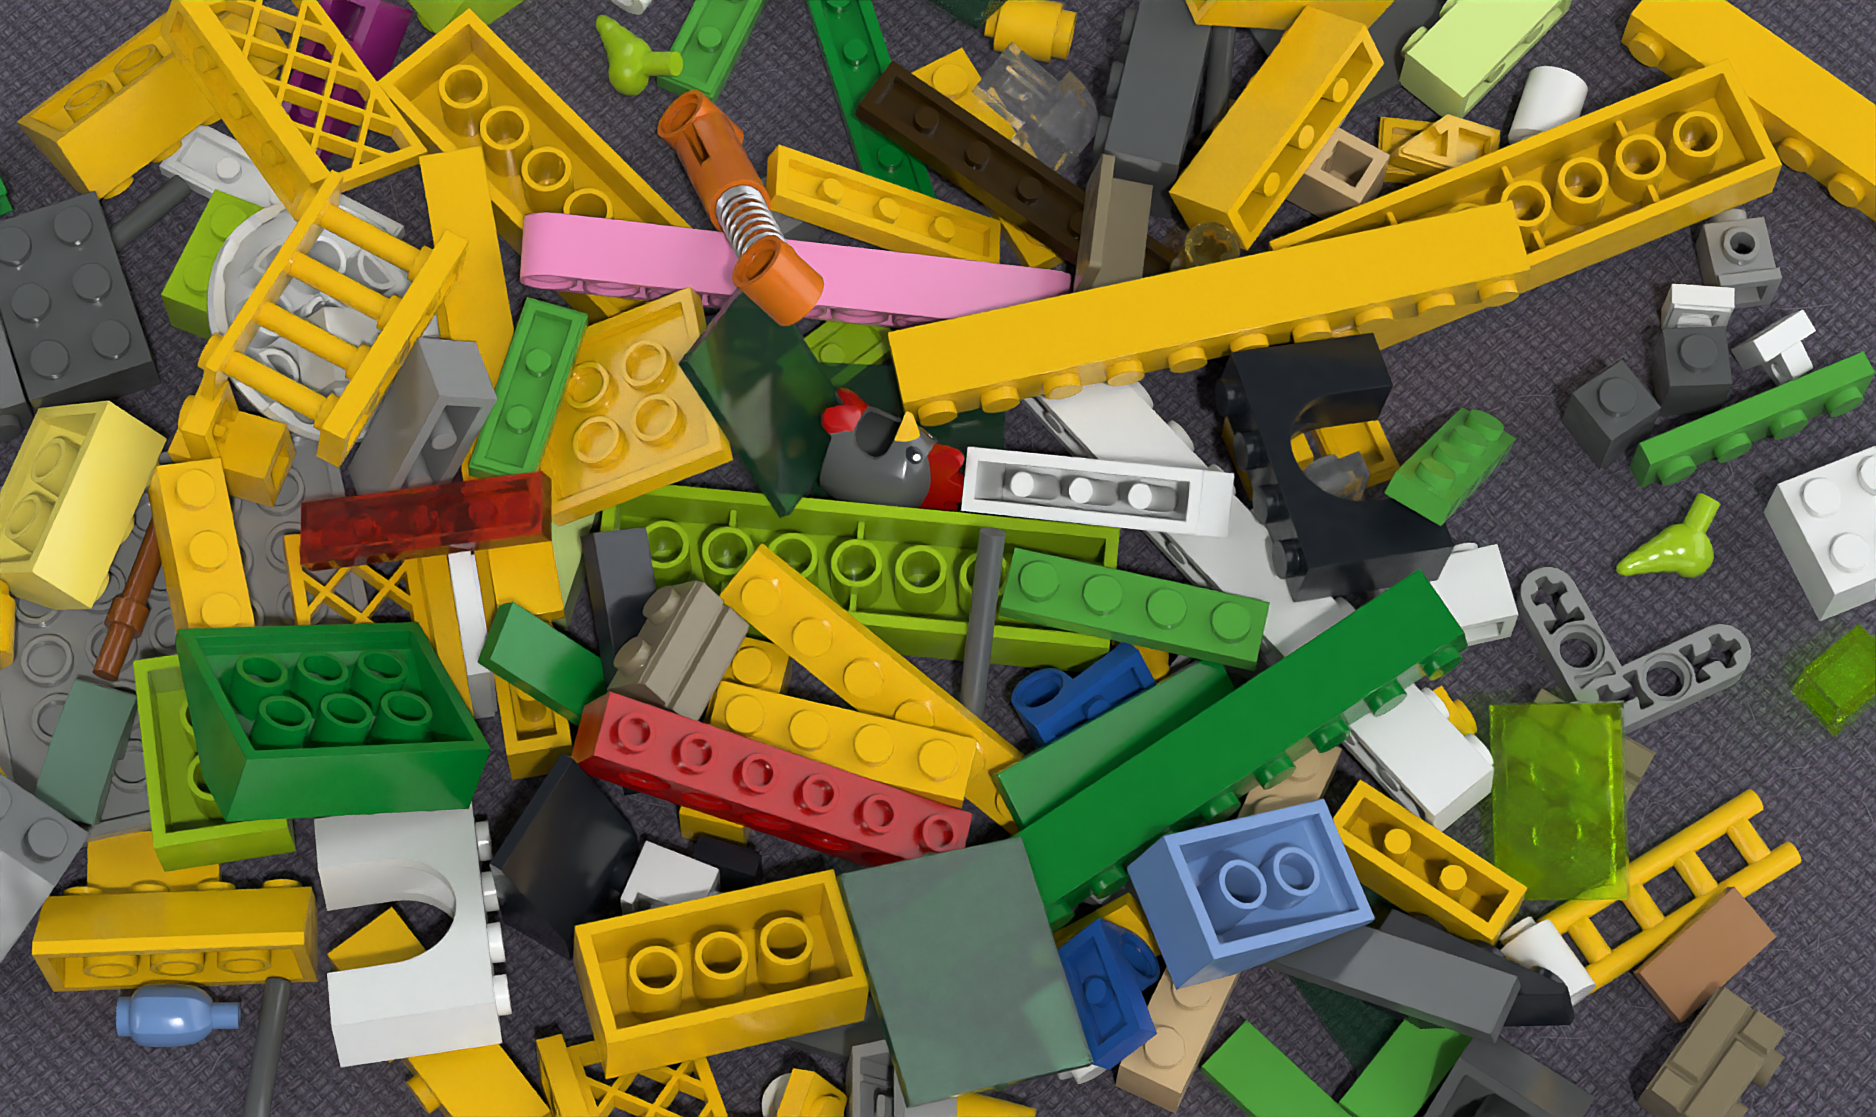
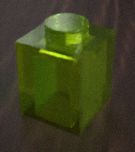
M1857 624L1803 669L1791 690L1834 737H1837L1876 704V635H1870L1860 624Z

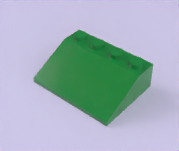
M418 622L177 630L175 643L202 775L226 822L469 809L491 748Z

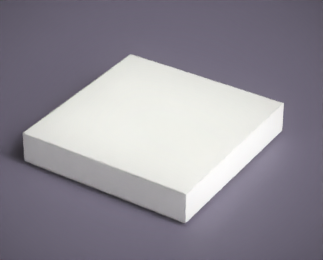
M471 551L448 554L450 576L474 718L492 717L498 711L494 673L477 663L488 634L475 555H471Z

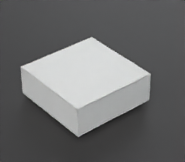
M1672 284L1662 307L1661 329L1725 326L1726 328L1734 310L1735 288Z

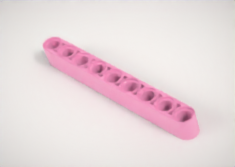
M548 212L533 213L524 217L520 282L526 286L544 290L654 301L690 286L701 297L703 307L725 310L745 309L766 314L733 284L732 273L738 257L734 253L724 232ZM785 239L796 253L824 279V289L820 299L814 308L803 317L807 319L906 329L1072 293L1073 277L1063 271Z

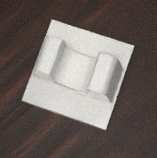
M1800 310L1778 319L1732 348L1731 351L1743 371L1761 364L1774 383L1780 386L1801 377L1813 369V365L1801 340L1816 330L1804 310Z

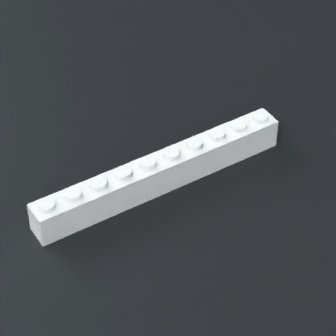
M1105 381L1082 386L1081 392L1064 399L1050 400L1045 398L1044 394L1020 400L1073 457L1224 472L1215 464L1207 467L1193 452L1195 448L1192 440L1178 423L1173 420L1167 424L1152 409V399L1139 382L1125 386H1110ZM1234 485L1228 538L1142 530L1194 586L1270 602L1259 656L1270 667L1356 611L1342 597L1333 599L1330 596L1293 602L1286 579H1280L1275 572L1272 560L1273 543L1266 524L1261 525L1255 516L1254 508L1249 511L1235 496L1236 490ZM1413 683L1404 689L1407 697L1391 711L1378 717H1374L1369 712L1349 725L1352 733L1342 744L1399 805L1442 832L1491 792L1494 772L1492 765L1494 762L1488 749L1476 736L1471 733L1463 736L1448 720L1450 715L1446 706L1431 689L1424 687L1422 690H1419Z

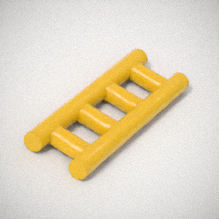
M1752 789L1744 791L1536 920L1537 924L1549 919L1560 935L1567 932L1586 958L1589 965L1584 968L1596 983V987L1587 996L1651 957L1727 887H1735L1746 898L1801 863L1800 854L1792 843L1786 841L1770 851L1748 819L1763 811V804ZM1727 834L1748 863V866L1718 884L1696 852L1722 835ZM1674 866L1696 898L1665 917L1643 887V884ZM1621 899L1643 931L1611 950L1589 918Z

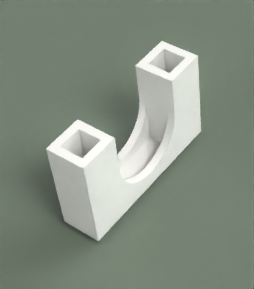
M472 801L469 809L345 815L314 819L318 871L327 911L391 901L410 900L433 905L453 918V923L446 935L434 947L419 956L397 963L327 973L331 1027L340 1067L502 1043L499 1016L512 1014L507 975H494L493 963L506 962L501 923H488L487 912L500 910L492 872H482L481 861L494 858L488 820L475 821Z

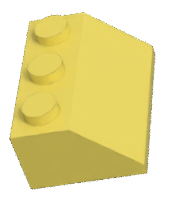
M110 401L38 408L0 491V580L9 585V595L53 610L92 609L94 602L102 596L109 583L108 571L119 546L129 537L134 527V512L144 490L150 485L156 466H160L158 458L167 438Z

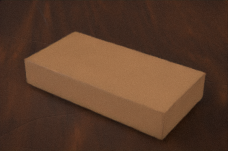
M1727 887L1639 966L1633 974L1674 1023H1682L1708 1000L1719 986L1722 987L1776 936L1735 887Z

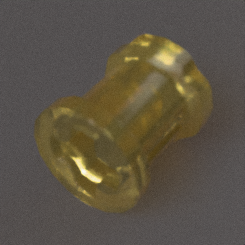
M1217 222L1198 224L1188 232L1183 248L1170 266V272L1239 258L1240 244L1235 234L1224 225Z

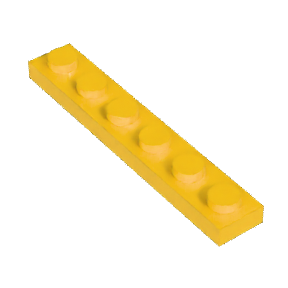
M761 543L719 595L723 602L859 712L978 739L965 797L1014 836L1020 831L991 775L1025 755Z

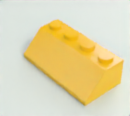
M227 11L215 14L224 27L246 34L249 19ZM167 12L17 121L28 138L72 187L81 194L95 191L98 200L101 198L110 199L119 195L133 183L134 178L132 175L150 162L157 163L169 158L181 148V139L200 125L209 126L221 119L159 33ZM257 22L253 37L287 48L274 27ZM248 54L247 59L258 74L275 79L280 73L278 68L280 64Z
M289 879L266 881L262 884V889H236L235 885L227 882H205L197 885L196 891L170 892V889L163 885L142 884L131 887L128 894H103L101 889L94 887H72L64 890L63 896H48L42 904L32 941V956L53 992L139 989L147 984H183L190 986L265 984L268 978L284 979L291 983L318 982V904L312 887H302L300 882Z

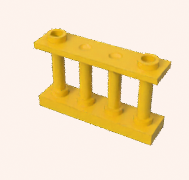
M331 170L319 190L313 186L306 190L293 217V220L298 223L225 335L222 336L216 332L211 336L201 353L198 367L204 370L201 396L212 402L230 376L314 420L313 428L320 431L316 456L340 468L397 377L417 338L422 337L462 273L469 241L446 229L434 249L425 245L421 250L339 208L343 175ZM326 229L408 272L407 280L411 281L412 284L403 298L393 294L389 299L307 255L322 231ZM295 278L377 321L376 328L381 330V333L372 347L362 343L358 348L276 305L291 279ZM262 326L346 370L345 378L349 379L350 382L340 397L331 393L326 398L244 355V352Z

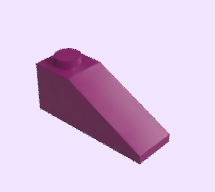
M321 0V7L374 79L379 81L392 67L413 11L388 0ZM309 39L305 40L301 50L302 54L330 63L331 54L323 44ZM294 69L289 84L322 95L325 79ZM333 83L331 99L364 109L365 101L357 90ZM286 101L282 102L281 106L292 121L314 127L317 112ZM325 115L322 131L344 138L353 124ZM320 148L316 150V154L323 164L326 165L333 153Z

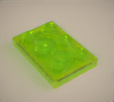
M1624 701L1490 704V748L1494 762L1492 765L1494 767L1492 806L1495 867L1528 888L1523 901L1627 900L1630 897Z

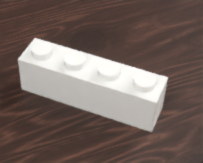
M968 447L961 511L1228 538L1234 474Z

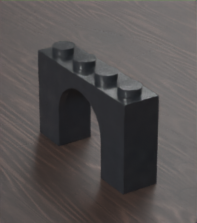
M1374 333L1231 352L1222 377L1215 384L1214 394L1217 410L1222 417H1227L1234 434L1233 448L1236 463L1242 471L1246 470L1254 490L1253 508L1255 516L1261 525L1266 524L1273 543L1272 560L1275 572L1280 579H1286L1293 602L1391 588L1419 568L1429 582L1436 581L1454 548L1446 523L1440 526L1393 498L1376 501H1352L1334 496L1314 484L1301 470L1294 457L1291 440L1302 433L1320 428L1378 420L1393 387V383Z

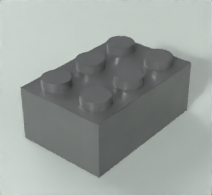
M1140 0L1138 9L1126 8L1119 43L1121 47L1118 61L1113 62L1106 94L1108 100L1105 114L1100 116L1093 147L1095 154L1090 174L1091 177L1102 154L1115 156L1113 178L1153 185L1150 215L1170 219L1174 201L1169 191L1176 183L1182 170L1208 59L1213 25L1196 24L1185 0Z
M96 192L85 193L0 221V313L29 401L35 413H37L38 408L111 401L161 384Z

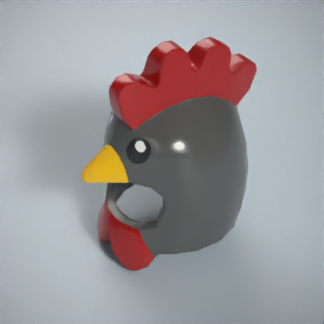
M841 387L836 392V400L840 405L825 409L821 415L822 426L832 438L822 465L819 487L838 501L957 512V503L962 502L965 478L958 471L965 459L962 452L956 448L938 444L935 436L917 426L911 412L906 411L903 419L898 418L864 402L855 392L848 388Z

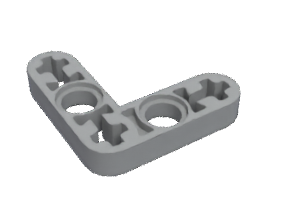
M1553 567L1535 569L1526 576L1517 595L1516 607L1519 616L1566 701L1624 735L1732 686L1740 680L1751 659V647L1745 635L1731 625L1716 624L1621 666L1575 582L1567 573ZM1540 587H1542L1547 595L1556 592L1560 595L1555 610L1563 626L1558 628L1553 634L1548 632L1553 629L1556 622V617L1546 603L1537 606L1533 603ZM1571 618H1574V619L1576 620V621L1567 623ZM1569 639H1581L1587 642L1593 649L1595 655L1594 662L1583 668L1572 667L1562 659L1559 651L1560 645ZM1712 644L1720 652L1731 650L1733 656L1727 669L1720 661H1714L1702 667L1697 677H1695L1692 666L1706 659ZM1659 667L1674 671L1680 679L1681 691L1674 696H1659L1649 688L1646 680L1647 673ZM1627 681L1632 682L1636 698L1625 702L1621 706L1616 716L1617 720H1613L1608 713L1597 715L1593 711L1599 701V696L1602 695L1608 703L1616 702L1627 696L1631 688Z

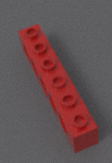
M608 692L584 706L571 758L576 761L587 775L925 887L944 882L960 871L973 815L972 813L613 692Z

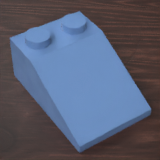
M1324 799L1165 835L1127 867L1176 990L1237 974L1362 927L1375 919Z

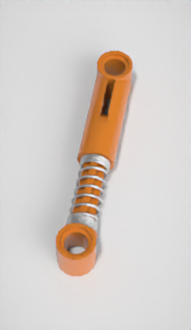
M698 89L690 90L679 96L665 110L657 127L658 136L675 150L711 222L718 231L726 234L734 253L738 257L732 273L733 284L780 326H790L805 317L817 304L824 289V279L784 239V235L781 233L776 220L770 212V196L742 146L744 139L743 130Z

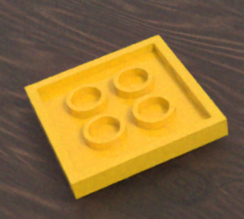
M690 286L587 327L539 468L547 516L559 527L733 461L702 300Z

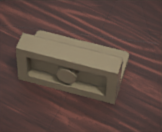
M1101 155L1087 183L1073 293L1142 278L1153 185L1113 178L1115 156Z

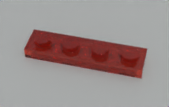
M542 471L301 503L300 565L311 572L552 541V479Z

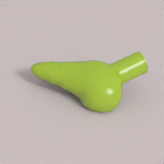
M607 15L597 16L595 26L607 53L609 81L617 92L626 96L639 95L646 88L649 76L680 75L683 69V59L679 52L652 51L642 38L637 37L624 26L619 25L616 20Z
M1698 493L1682 523L1673 524L1665 528L1637 550L1630 552L1617 564L1616 571L1622 576L1662 572L1676 573L1686 578H1696L1703 575L1711 567L1714 560L1713 547L1706 532L1721 504L1707 495Z

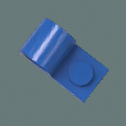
M1122 642L1074 679L1056 668H1046L1033 672L1016 685L1012 692L1011 702L1035 747L1039 749L1155 684V681L1139 650L1131 644Z
M1098 918L1051 954L1092 1065L1110 1070L1157 1034L1142 991L1160 978L1161 971L1153 951L1136 933Z

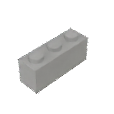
M417 338L348 466L368 526L410 524L414 514L433 513L438 507L497 401V396L476 342Z

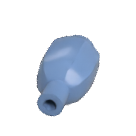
M147 984L137 989L132 996H119L117 1000L116 1028L118 1036H131L138 1045L145 1047L192 1045L204 1040L213 1029H240L241 1025L240 1002H213L212 998L204 990L196 986Z

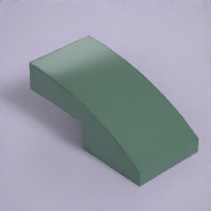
M75 679L53 733L34 796L66 818L91 825L100 824L117 760H123L138 708L137 695Z

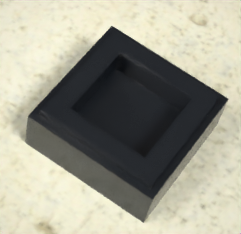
M707 836L698 837L692 859L718 868L721 886L740 890L760 884L763 875L762 855H760V852Z

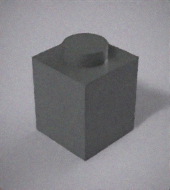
M1725 326L1662 329L1650 358L1655 400L1661 407L1658 416L1711 414L1721 410L1732 386Z
M1621 360L1572 392L1561 422L1600 470L1649 437L1661 407L1625 362Z

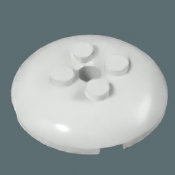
M282 202L268 206L245 220L231 233L221 247L213 264L207 293V316L211 336L216 332L222 336L225 335L298 223L293 220V217ZM339 205V208L387 232L363 214ZM326 229L322 231L307 255L389 299L393 294L403 298L412 284L411 281L407 280L408 272ZM295 278L291 279L276 303L279 307L304 320L322 307H349ZM261 326L244 352V355L302 384L296 344ZM229 376L243 397L267 419L287 424L289 432L298 436L319 441L320 431L313 428L314 420ZM380 402L356 442H362L383 402Z

